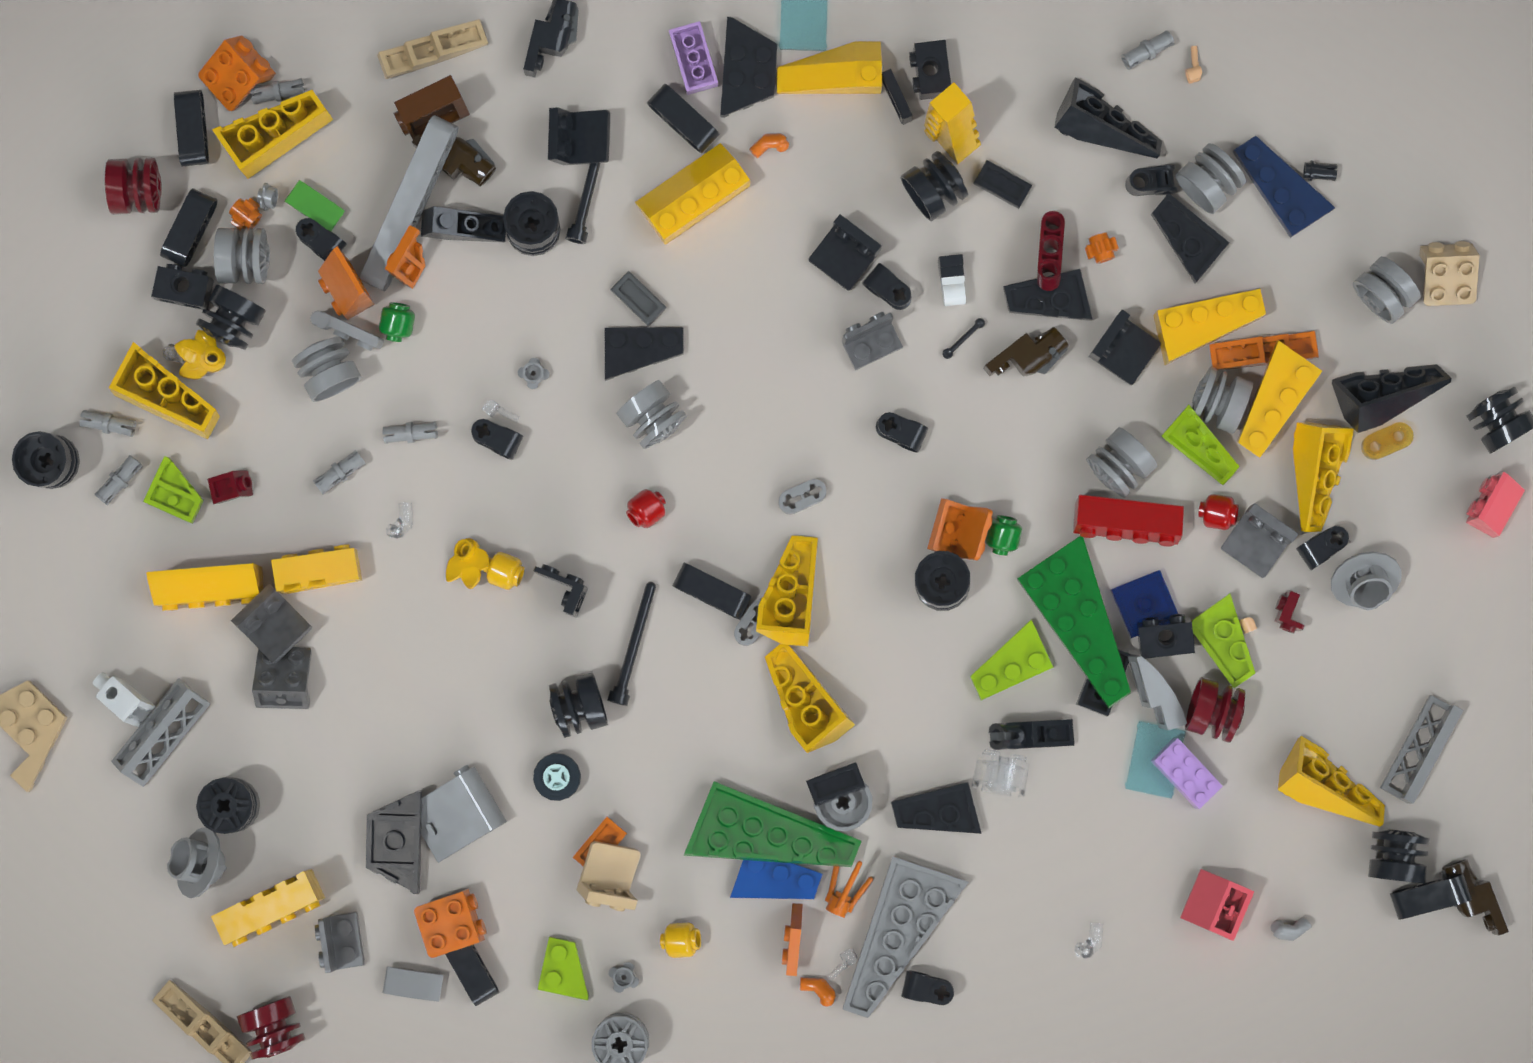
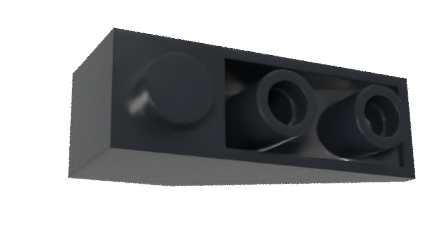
M436 206L425 209L422 213L421 237L460 241L503 243L506 241V231L503 216Z

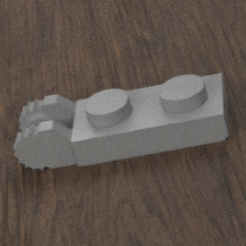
M312 312L310 319L314 326L317 325V327L324 330L333 328L335 329L333 334L341 336L345 340H348L349 336L359 340L358 346L371 351L373 347L381 349L384 342L382 338L325 312Z

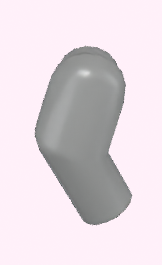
M1303 916L1293 925L1283 924L1281 920H1276L1271 924L1270 928L1276 938L1294 941L1312 926Z

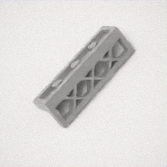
M178 678L111 762L122 774L144 787L208 708L210 703L192 691L185 682ZM192 698L200 703L194 711L185 713V706ZM180 721L181 727L179 730L168 734V727L171 723ZM164 741L162 751L152 754L151 748L154 744ZM147 762V769L141 777L133 773L138 764Z
M1429 695L1380 788L1406 803L1414 804L1463 710ZM1432 704H1435L1444 709L1445 712L1441 720L1431 723L1428 712ZM1424 719H1426L1427 724L1422 725ZM1433 725H1437L1435 731L1433 730ZM1428 727L1431 738L1427 744L1419 746L1416 734L1419 729ZM1412 741H1413L1414 747H1413V748H1409L1410 745H1411V743H1412ZM1421 748H1425V750L1423 751V753H1422V755H1421L1420 749H1421ZM1416 750L1418 763L1415 767L1406 769L1403 760L1405 754ZM1399 765H1401L1402 770L1396 772ZM1413 771L1409 777L1407 772ZM1399 774L1404 775L1406 782L1401 793L1389 786L1392 778Z

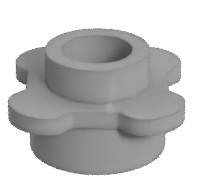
M264 183L263 188H260L258 191L257 203L260 204V208H263L264 211H268V208L274 209L277 204L278 190L269 186L268 183Z
M531 358L529 363L519 368L518 376L526 380L527 386L530 389H536L538 383L548 379L549 371L543 369L539 359ZM532 371L536 372L535 376L531 375Z
M626 962L622 967H612L609 970V976L613 978V988L616 992L621 993L624 989L628 987L635 988L639 984V979L634 975V965L632 963ZM622 975L626 976L625 980L621 979Z

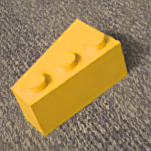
M349 544L335 546L334 551L324 552V549L308 551L307 555L288 554L280 559L271 560L276 592L282 594L362 581L358 551L355 548H350Z

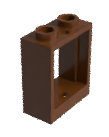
M451 75L394 102L398 110L394 112V116L404 135L410 134L412 139L418 134L422 137L429 120L434 115L450 123L470 115Z

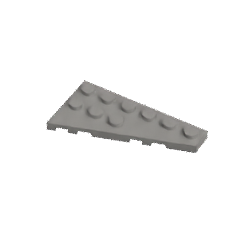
M892 856L842 1008L843 1010L866 1018L871 1015L889 988L903 972L906 965L969 883L968 881Z

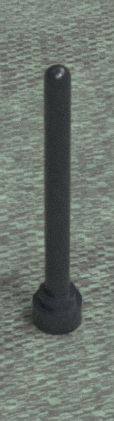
M601 163L589 165L575 224L568 228L565 238L570 242L586 244L588 233L586 232L587 227H585Z
M648 582L645 586L617 686L613 687V691L610 690L607 699L609 702L628 706L630 696L628 695L629 690H627L655 593L656 585L654 582Z

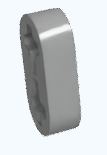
M817 479L804 482L783 492L779 497V507L786 514L798 513L823 501L826 496V487L823 482ZM814 484L816 488L821 487L822 491L819 492V498L815 499L813 495L804 497L803 494L810 491V485ZM790 495L791 498L801 496L802 500L797 501L795 508L791 509L789 506L784 507L783 505L786 502V496Z
M761 600L754 601L735 628V639L743 646L753 644L760 635V633L756 632L757 623L753 621V618L756 615L754 608L758 607ZM752 623L755 625L751 630L753 638L751 640L749 638H746L744 641L741 640L739 630L741 628L746 629Z

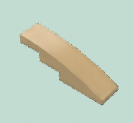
M480 19L433 31L429 36L407 41L403 46L380 51L377 56L385 79H389L466 54L488 45V41Z
M169 980L152 1000L187 1035L192 1036L208 1053L215 1055L222 1063H245L250 1057L252 1051L237 1036L173 981Z

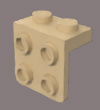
M1458 241L1455 244L1448 245L1432 242L1428 245L1420 246L1419 256L1425 264L1424 304L1427 306L1473 304L1477 296L1480 257L1474 245L1466 241Z
M598 841L592 842L576 889L585 899V903L594 907H600L601 904L609 905L610 908L617 911H624L625 909L635 910L638 900L629 890L640 859V852L634 848Z

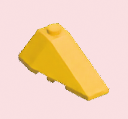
M855 41L777 67V94H881V41Z
M1297 422L1294 432L1293 456L1301 531L1321 532L1332 504L1330 498L1334 485H1339L1341 477L1337 475L1342 462L1347 463L1350 454L1353 428Z
M791 536L779 561V565L758 605L756 632L780 644L808 647L818 538Z
M779 644L765 656L773 683L781 700L782 709L789 723L790 732L807 753L837 741L855 725L790 645Z
M1300 736L1280 770L1278 790L1299 803L1381 827L1384 824L1385 805L1362 784L1356 785L1346 775L1348 771L1342 766L1337 768L1327 759L1329 754L1323 748Z

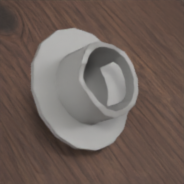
M1373 551L1359 553L1346 559L1336 568L1331 578V591L1336 599L1345 605L1364 610L1377 609L1380 605L1389 601L1392 594L1397 590L1401 582V568L1396 559L1386 553Z
M206 827L197 829L189 838H181L176 841L171 848L170 860L167 863L168 873L171 877L177 879L181 893L188 898L202 895L211 884L221 878L223 872L227 869L225 857L220 850L219 838L215 832Z

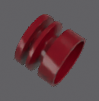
M136 158L133 170H131L127 159H108L105 167V193L108 209L111 214H130L133 202H135L139 213H145L146 209L150 213H158L161 203L162 182L155 158H146L144 163L141 158Z
M1200 677L1188 707L1185 730L1203 735L1208 726L1212 725V738L1218 739L1222 731V741L1230 743L1239 729L1244 715L1245 690L1237 688L1232 697L1233 688L1227 685L1222 694L1219 695L1217 681Z
M290 996L236 1016L242 1033L253 1031L256 1033V1037L246 1043L247 1047L260 1044V1049L250 1053L252 1060L256 1058H270L293 1049L299 1042L305 1040L304 1033L291 1036L290 1031L301 1027L300 1023L287 1024L286 1022L287 1018L296 1013Z

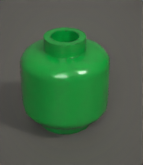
M390 302L389 306L382 308L379 331L386 335V340L402 342V338L412 335L415 313L410 310V306L407 304Z
M997 515L996 519H992V525L987 532L985 542L989 547L993 548V553L1007 556L1008 551L1011 552L1018 549L1022 527L1017 523L1018 520L1016 518Z

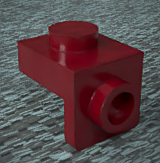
M1288 591L1285 593V596L1281 594L1277 601L1275 609L1279 611L1275 622L1281 624L1280 629L1294 634L1295 631H1302L1305 625L1291 620L1300 594Z

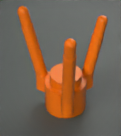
M861 861L857 862L843 892L837 890L835 894L834 891L840 866L833 867L829 891L825 898V901L828 902L826 910L845 918L847 912H852L857 901L873 881V878L869 877L852 899L848 895L862 866Z

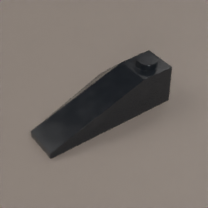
M1076 77L1074 78L1057 112L1054 128L1058 129L1063 135L1070 136L1079 141L1158 159L1162 140L1138 121H1129L1122 113L1123 109L1118 105L1114 108L1102 99L1104 94L1098 89Z
M1436 364L1406 367L1404 372L1389 373L1388 369L1380 370L1378 375L1365 376L1364 372H1355L1333 379L1332 386L1344 419L1357 433L1383 425L1451 383L1452 378Z

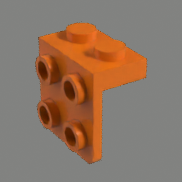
M241 35L225 39L199 71L198 76L228 111H234L256 84L270 81L276 73L270 67L269 62L261 57L253 48L252 43Z
M941 498L927 549L934 552L949 551L958 555L961 559L979 560L985 550V539L992 525L993 511L988 508L970 507Z
M469 889L417 906L414 909L429 957L435 958L485 940L486 927L483 920L478 919L475 910L478 909L477 899L473 893L470 894Z

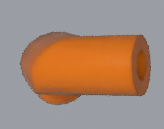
M781 133L765 134L749 150L756 158H759L768 148H776L779 152L786 151L789 147V142L786 140V136Z
M801 977L800 991H815L823 1006L828 1007L834 1003L835 991L825 979Z

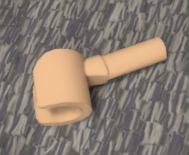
M1191 46L1192 67L1185 69L1189 84L1200 81L1202 75V68L1198 62L1197 46Z
M1246 617L1239 620L1244 634L1257 629L1254 619Z

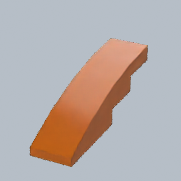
M1315 331L1209 344L1212 367L1217 368V370L1267 365L1277 340L1305 359L1319 358Z

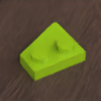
M164 456L143 502L193 524L204 500L173 461Z
M549 937L537 990L588 1001L589 994L576 942Z

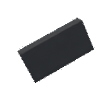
M889 69L882 72V83L901 124L904 125L911 122L913 115L892 70Z
M986 160L974 181V185L1017 209L1020 208L1032 187L1028 182Z
M856 762L806 780L815 807L866 788Z

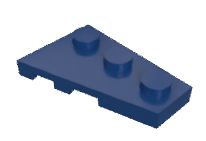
M743 860L730 898L814 899L823 874L794 863Z

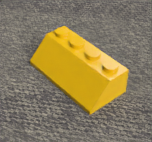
M720 143L635 203L666 245L750 187V179L736 159Z
M254 563L146 572L154 606L162 607V611L178 610V605L187 604L189 609L205 608L204 603L215 602V607L231 606V601L241 600V604L246 605L264 589L262 566Z

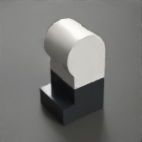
M963 254L939 256L938 258L944 306L966 304Z

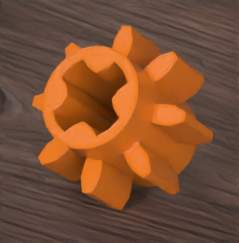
M241 198L238 199L229 211L233 219L230 223L239 230L242 228L246 229V227L253 229L262 217V214L259 213L260 210H258L260 204L252 198L245 201Z
M1107 232L1090 237V244L1085 247L1088 259L1095 258L1096 264L1114 259V252L1119 249L1116 238H1109Z

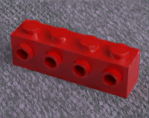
M1079 495L1075 503L1073 533L1080 534L1084 538L1102 536L1111 541L1129 539L1138 544L1156 542L1161 546L1171 547L1178 545L1183 535L1184 506Z

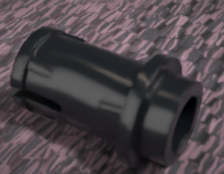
M1313 160L1310 163L1305 162L1303 178H1308V181H1312V179L1336 181L1337 164L1314 163Z

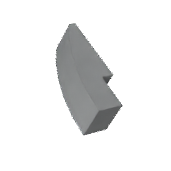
M1129 655L1128 659L1143 707L1154 709L1158 727L1164 730H1171L1186 725L1187 721L1182 707L1162 675L1142 656Z

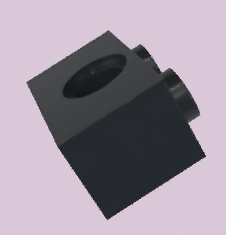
M946 40L914 43L913 52H909L911 68L915 67L917 76L912 78L914 93H919L920 100L934 99L951 85ZM927 65H932L936 68L937 73L932 76L926 75L923 68Z
M166 264V267L158 266L151 297L156 301L208 310L214 280L207 276L208 272L192 269V272L182 271L181 266ZM182 280H188V289L184 292H179L178 284Z
M1173 614L1169 616V619L1158 620V617L1143 618L1142 622L1137 623L1139 651L1144 659L1195 653L1192 621L1190 617H1185V614ZM1163 630L1172 631V637L1167 641H1162L1158 638L1159 633Z

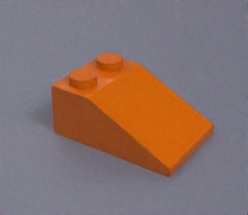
M338 246L335 247L318 270L322 277L318 282L325 294L330 292L335 301L331 302V305L337 315L343 314L349 320L375 304L349 259Z

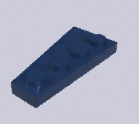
M1254 136L1233 150L1234 155L1290 238L1335 209L1329 201L1257 136Z

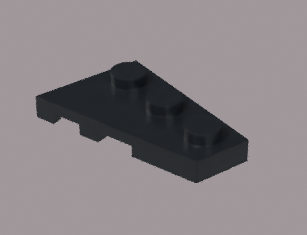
M1169 193L1151 214L1195 284L1229 244L1225 238Z
M1080 269L1061 273L1060 284L1052 291L1041 289L1037 284V279L1003 286L1009 313L1092 321Z
M683 327L605 328V381L684 355Z
M968 782L891 802L897 828L982 834Z

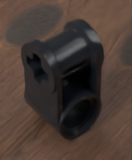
M1175 165L1135 169L1126 180V190L1133 196L1177 193L1178 189L1174 185L1173 176ZM1133 177H1141L1145 182V187H1137L1133 182Z
M311 218L301 219L296 225V234L299 240L324 261L335 247L338 246L342 251L347 245L340 237L325 229ZM312 227L314 234L312 236L309 234L305 236L303 229H310Z
M878 263L862 282L870 292L896 310L906 309L911 303L910 288L881 263ZM902 291L905 292V300L899 299L896 302L894 293L900 294Z
M892 412L881 415L875 426L876 432L880 437L915 453L919 452L928 431V427ZM887 420H891V426L894 428H891L888 432L884 430L885 425L882 422L886 423Z
M486 419L477 420L471 428V433L476 443L509 460H513L524 437L514 430ZM484 426L488 427L490 435H484L483 438H479L480 435L477 429H483Z
M1334 526L1318 536L1312 537L1297 547L1296 550L1309 569L1313 570L1327 561L1330 556L1343 549L1348 544L1349 535L1343 527ZM1331 532L1334 535L1339 534L1341 536L1338 540L1339 545L1338 543L1332 544L1330 542L1332 538Z
M907 970L901 997L919 1002L946 1005L954 997V988L948 980ZM941 985L946 986V991L950 992L949 995H944L943 999L938 998V993L934 992L935 989H940Z

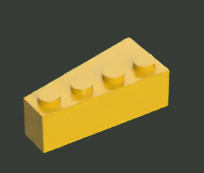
M953 82L929 103L924 123L926 128L924 132L931 141L935 142L937 140L957 165L981 146V141L978 139L979 133L976 129L973 130L977 124L973 118L975 115L972 102Z
M310 90L282 101L280 105L270 109L264 108L255 115L245 119L243 117L239 118L230 125L219 126L212 129V131L240 171L249 179L334 119L314 91Z
M1256 289L1157 310L1153 317L1158 339L1161 342L1160 348L1164 365L1260 320L1266 315L1261 290Z
M1277 340L1237 442L1260 458L1322 373V370Z
M132 343L109 386L113 395L208 440L220 418L216 409L160 365L152 356H149L136 343Z
M311 869L297 874L296 877L284 880L273 888L264 890L246 901H241L214 914L211 918L223 944L232 943L233 947H236L248 941L247 935L255 931L259 936L271 930V924L278 920L284 924L295 919V912L301 909H305L307 913L320 907L319 901L325 899V896Z

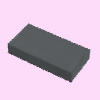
M629 271L610 289L648 327L666 309V306Z

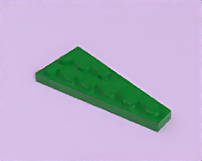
M1079 536L1018 577L1017 581L1107 707L1110 708L1131 694V690L1084 538Z
M714 781L684 856L852 867L862 841Z

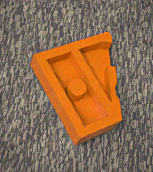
M409 225L396 250L389 256L385 270L404 285L413 289L425 268V261L422 257V244L416 241L420 230Z
M792 903L790 925H785L784 941L789 942L788 949L783 948L782 965H787V976H797L803 904Z

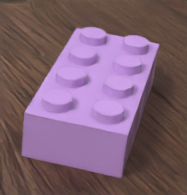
M700 21L670 29V39L687 95L718 87V80Z
M1173 738L1150 760L1195 809H1200L1223 787L1178 738Z

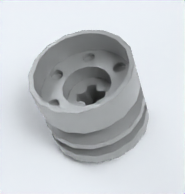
M1208 143L1202 149L1203 153L1199 152L1195 156L1198 165L1188 162L1175 177L1180 187L1194 203L1204 211L1214 214L1227 201L1224 192L1234 195L1237 188H1241L1246 183V178L1242 170L1228 154L1216 145Z
M218 228L214 242V268L217 282L237 283L240 272H242L247 284L252 283L253 277L257 284H264L270 263V250L265 229L257 228L253 235L252 229L246 228L243 238L240 240L239 232L236 228Z
M341 336L316 342L304 349L292 360L295 368H301L298 371L300 377L313 376L304 385L313 402L337 395L356 384L362 378L353 361L341 363L349 354L347 348H342L345 343Z
M1210 367L1197 386L1192 400V409L1199 417L1202 411H1205L1203 417L1205 424L1211 420L1214 414L1217 415L1216 428L1233 434L1247 407L1253 382L1237 376L1230 386L1225 385L1227 372L1223 371L1218 380L1215 381L1217 368Z
M660 380L653 382L638 392L616 413L626 427H631L637 423L640 424V427L633 435L636 439L647 433V436L640 442L643 449L665 440L678 429L681 422L687 417L683 410L672 415L679 407L677 402L667 406L663 404L670 393Z
M1118 427L1106 439L1111 452L1099 446L1095 451L1100 458L1091 454L1086 460L1096 477L1107 488L1125 498L1130 493L1126 485L1133 489L1138 486L1132 474L1135 473L1144 479L1158 465L1152 455L1137 439L1123 428Z
M615 1013L606 1017L598 1025L592 1037V1052L598 1063H641L649 1048V1033L645 1024L638 1017L629 1013ZM617 1037H621L622 1041H627L622 1051L619 1050V1047L613 1046Z

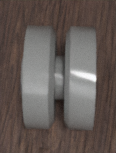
M1383 256L1370 266L1371 274L1364 272L1353 282V287L1364 304L1379 318L1390 324H1393L1404 314L1403 306L1410 308L1421 298L1420 291L1410 276L1395 262Z
M864 782L865 789L844 796L848 800L845 807L838 805V799L817 807L814 804L817 817L827 827L836 831H850L860 827L868 819L872 810V795L869 787Z

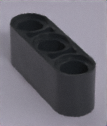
M664 84L647 102L648 106L701 154L720 135L703 116L667 84Z
M202 90L174 92L180 164L182 167L209 164L205 105Z
M192 188L186 196L164 241L160 256L186 267L190 263L215 212L218 200Z
M685 562L672 585L676 589L741 620L752 598L751 595Z
M1464 874L1445 877L1390 893L1398 920L1456 906L1472 900Z
M474 944L445 954L475 1006L499 994L498 987Z

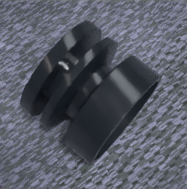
M940 151L932 154L933 162L928 158L923 160L925 174L918 167L914 166L900 177L904 188L914 204L931 222L945 213L946 209L943 199L955 206L958 203L956 196L961 200L968 197V191L959 171Z
M529 191L520 193L509 201L505 207L503 221L507 238L512 247L521 254L529 256L543 255L553 249L559 240L561 228L557 208L552 200L542 193ZM534 223L537 230L532 231V229L529 228V224Z
M216 285L209 301L217 307V310L213 312L203 309L202 313L212 320L209 323L198 318L196 325L211 338L229 347L246 350L248 344L239 339V336L241 334L252 339L253 334L244 326L246 323L259 326L266 310L245 297L220 285Z
M1515 387L1495 393L1477 404L1472 412L1466 416L1469 421L1478 416H1481L1483 419L1482 422L1473 428L1474 430L1488 427L1489 432L1482 437L1481 441L1490 454L1533 429V415L1530 410L1517 414L1515 411L1524 402L1521 398L1512 404L1508 400V398L1518 393Z
M41 431L28 433L22 437L14 447L12 454L13 470L18 478L27 485L56 489L64 487L74 479L80 464L78 450L73 442L64 436ZM48 457L53 460L52 465L46 461Z
M936 551L927 555L919 563L915 572V589L919 599L927 607L936 611H949L958 607L966 599L970 590V571L966 563L958 555L949 551ZM941 577H946V582L950 583V585H945L944 589H940L939 584L935 583L936 580L940 581Z
M593 672L576 677V690H571L566 680L562 681L564 691L562 694H560L556 683L549 685V702L552 714L564 738L571 736L569 724L572 723L576 733H582V720H586L591 730L608 725L603 701Z
M223 777L209 782L199 793L196 804L198 818L203 825L215 833L222 834L244 831L254 823L260 808L259 796L254 787L243 779ZM230 800L228 805L230 811H222L224 805L221 802Z
M1390 829L1372 832V838L1383 839L1384 846L1371 845L1372 850L1383 853V856L1379 859H1370L1368 877L1425 884L1427 866L1416 863L1415 857L1428 856V851L1416 850L1417 844L1429 845L1430 838H1425L1415 832Z

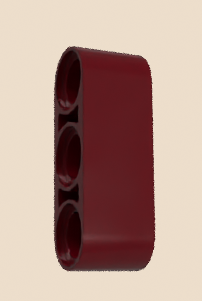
M1057 211L1045 213L1041 220L1037 284L1046 291L1056 289L1061 280L1065 219ZM1056 225L1059 228L1052 230L1049 229L1047 226ZM1052 248L1055 249L1057 252L1047 253L1045 250ZM1046 272H1051L1055 274V276L1046 277L1043 274Z

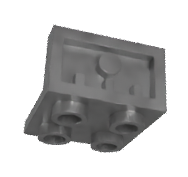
M880 312L870 317V321L867 324L861 326L860 323H857L846 329V333L842 338V344L855 371L903 348L892 325L893 316L891 313L885 315L884 312Z
M1254 503L1248 507L1221 546V550L1259 577L1264 578L1286 546L1295 540L1298 533Z
M270 584L231 620L273 664H276L312 629V626Z
M293 647L276 664H273L258 649L252 687L256 708L309 709L310 698L307 683L312 654L311 648Z
M357 912L318 919L319 925H315V936L317 941H321L322 951L318 954L319 964L321 968L325 967V973L365 965Z

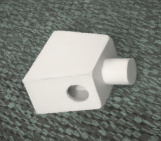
M102 672L93 681V685L100 690L96 698L125 723L139 727L155 708L152 702L120 678L115 676L110 678Z

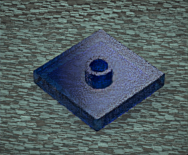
M1160 570L1110 590L1130 639L1138 636L1137 623L1142 622L1143 618L1158 617V620L1169 619L1170 615L1178 614Z

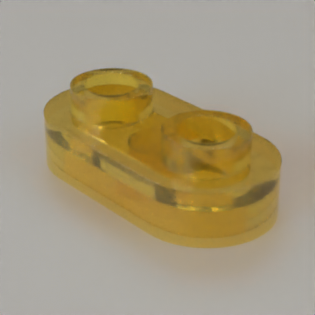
M1402 422L1376 431L1363 439L1361 444L1362 453L1371 460H1378L1395 453L1412 443L1413 431L1409 425ZM1395 432L1401 433V441L1395 440ZM1372 442L1378 445L1377 452L1370 449Z

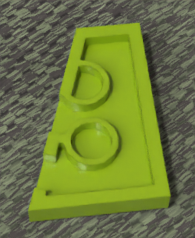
M1189 404L1161 436L1222 485L1239 468V465Z
M1229 593L1191 621L1194 635L1232 687L1236 688L1253 676L1255 670L1231 594Z
M1032 620L970 676L980 700H984L1054 668Z

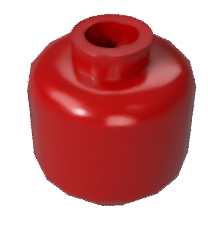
M644 489L628 501L627 517L636 527L649 528L665 516L664 504H666V501L658 491L652 492L651 490Z
M1211 494L1207 497L1206 502H1200L1198 517L1203 518L1204 526L1207 528L1228 530L1231 525H1236L1239 505L1235 504L1234 499L1230 496Z

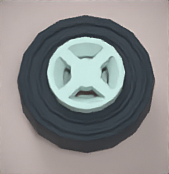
M553 753L545 756L537 763L533 774L536 790L543 797L554 801H561L571 797L577 791L581 780V773L577 763L565 754Z

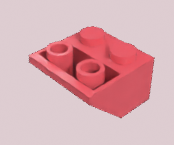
M1505 472L1493 475L1490 479L1486 478L1479 488V492L1482 494L1478 501L1474 500L1466 512L1469 515L1466 523L1492 538L1500 536L1525 490Z
M1200 869L1180 918L1234 941L1254 891Z

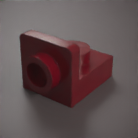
M247 470L230 471L207 479L213 504H221L240 497L253 496L252 480Z

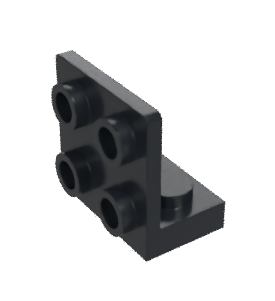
M559 107L549 108V161L563 166L607 163L609 161L610 111L569 112Z
M839 214L833 222L832 229L811 254L808 261L844 289L850 291L879 254L882 245Z
M1121 310L1088 357L1127 384L1133 385L1161 345V342L1129 321L1130 315Z
M545 564L541 568L535 566L533 571L536 574L572 588L571 592L566 590L561 605L564 607V613L577 618L588 588L583 585V579L571 574H567L566 578L559 575L560 571Z

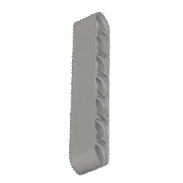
M435 115L429 120L360 276L361 281L382 291H386L390 286L394 276L385 270L387 260L396 250L409 225L416 228L459 130L458 126Z

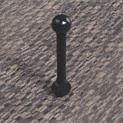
M976 319L975 325L951 348L944 349L943 357L945 359L952 358L953 352L978 328L984 327V319Z

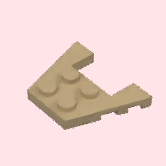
M28 680L0 695V727L29 754L25 761L10 775L26 792L32 790L34 782L45 764L44 761L50 749L53 748L68 718Z

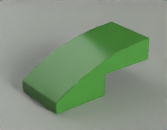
M298 180L284 201L304 216L315 220L330 231H332L345 210L300 180Z

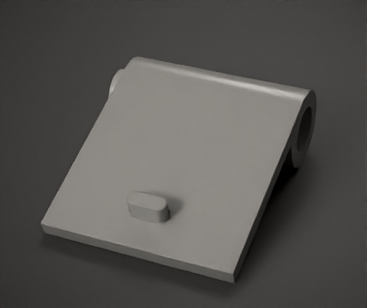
M466 765L454 772L456 776L454 779L422 798L421 834L438 863L507 822L475 767L470 769Z

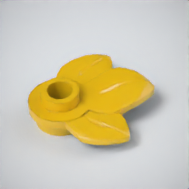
M197 330L195 340L184 339L174 345L178 355L186 361L179 371V375L184 378L201 379L208 372L220 371L225 365L226 357L224 352L217 347L216 340L208 336L203 330ZM210 355H215L217 361L210 362L207 358Z
M466 538L456 543L454 556L450 558L446 568L447 582H452L461 577V580L468 589H473L478 584L481 570L489 568V556L485 550L479 548L477 541Z

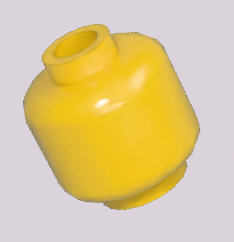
M497 552L493 558L489 557V568L483 571L487 573L488 583L510 590L514 586L518 587L521 583L525 567L522 566L519 558L504 552Z
M690 922L671 923L666 927L665 932L661 933L660 945L671 958L692 957L696 950H699L701 947V934L699 929L695 928Z

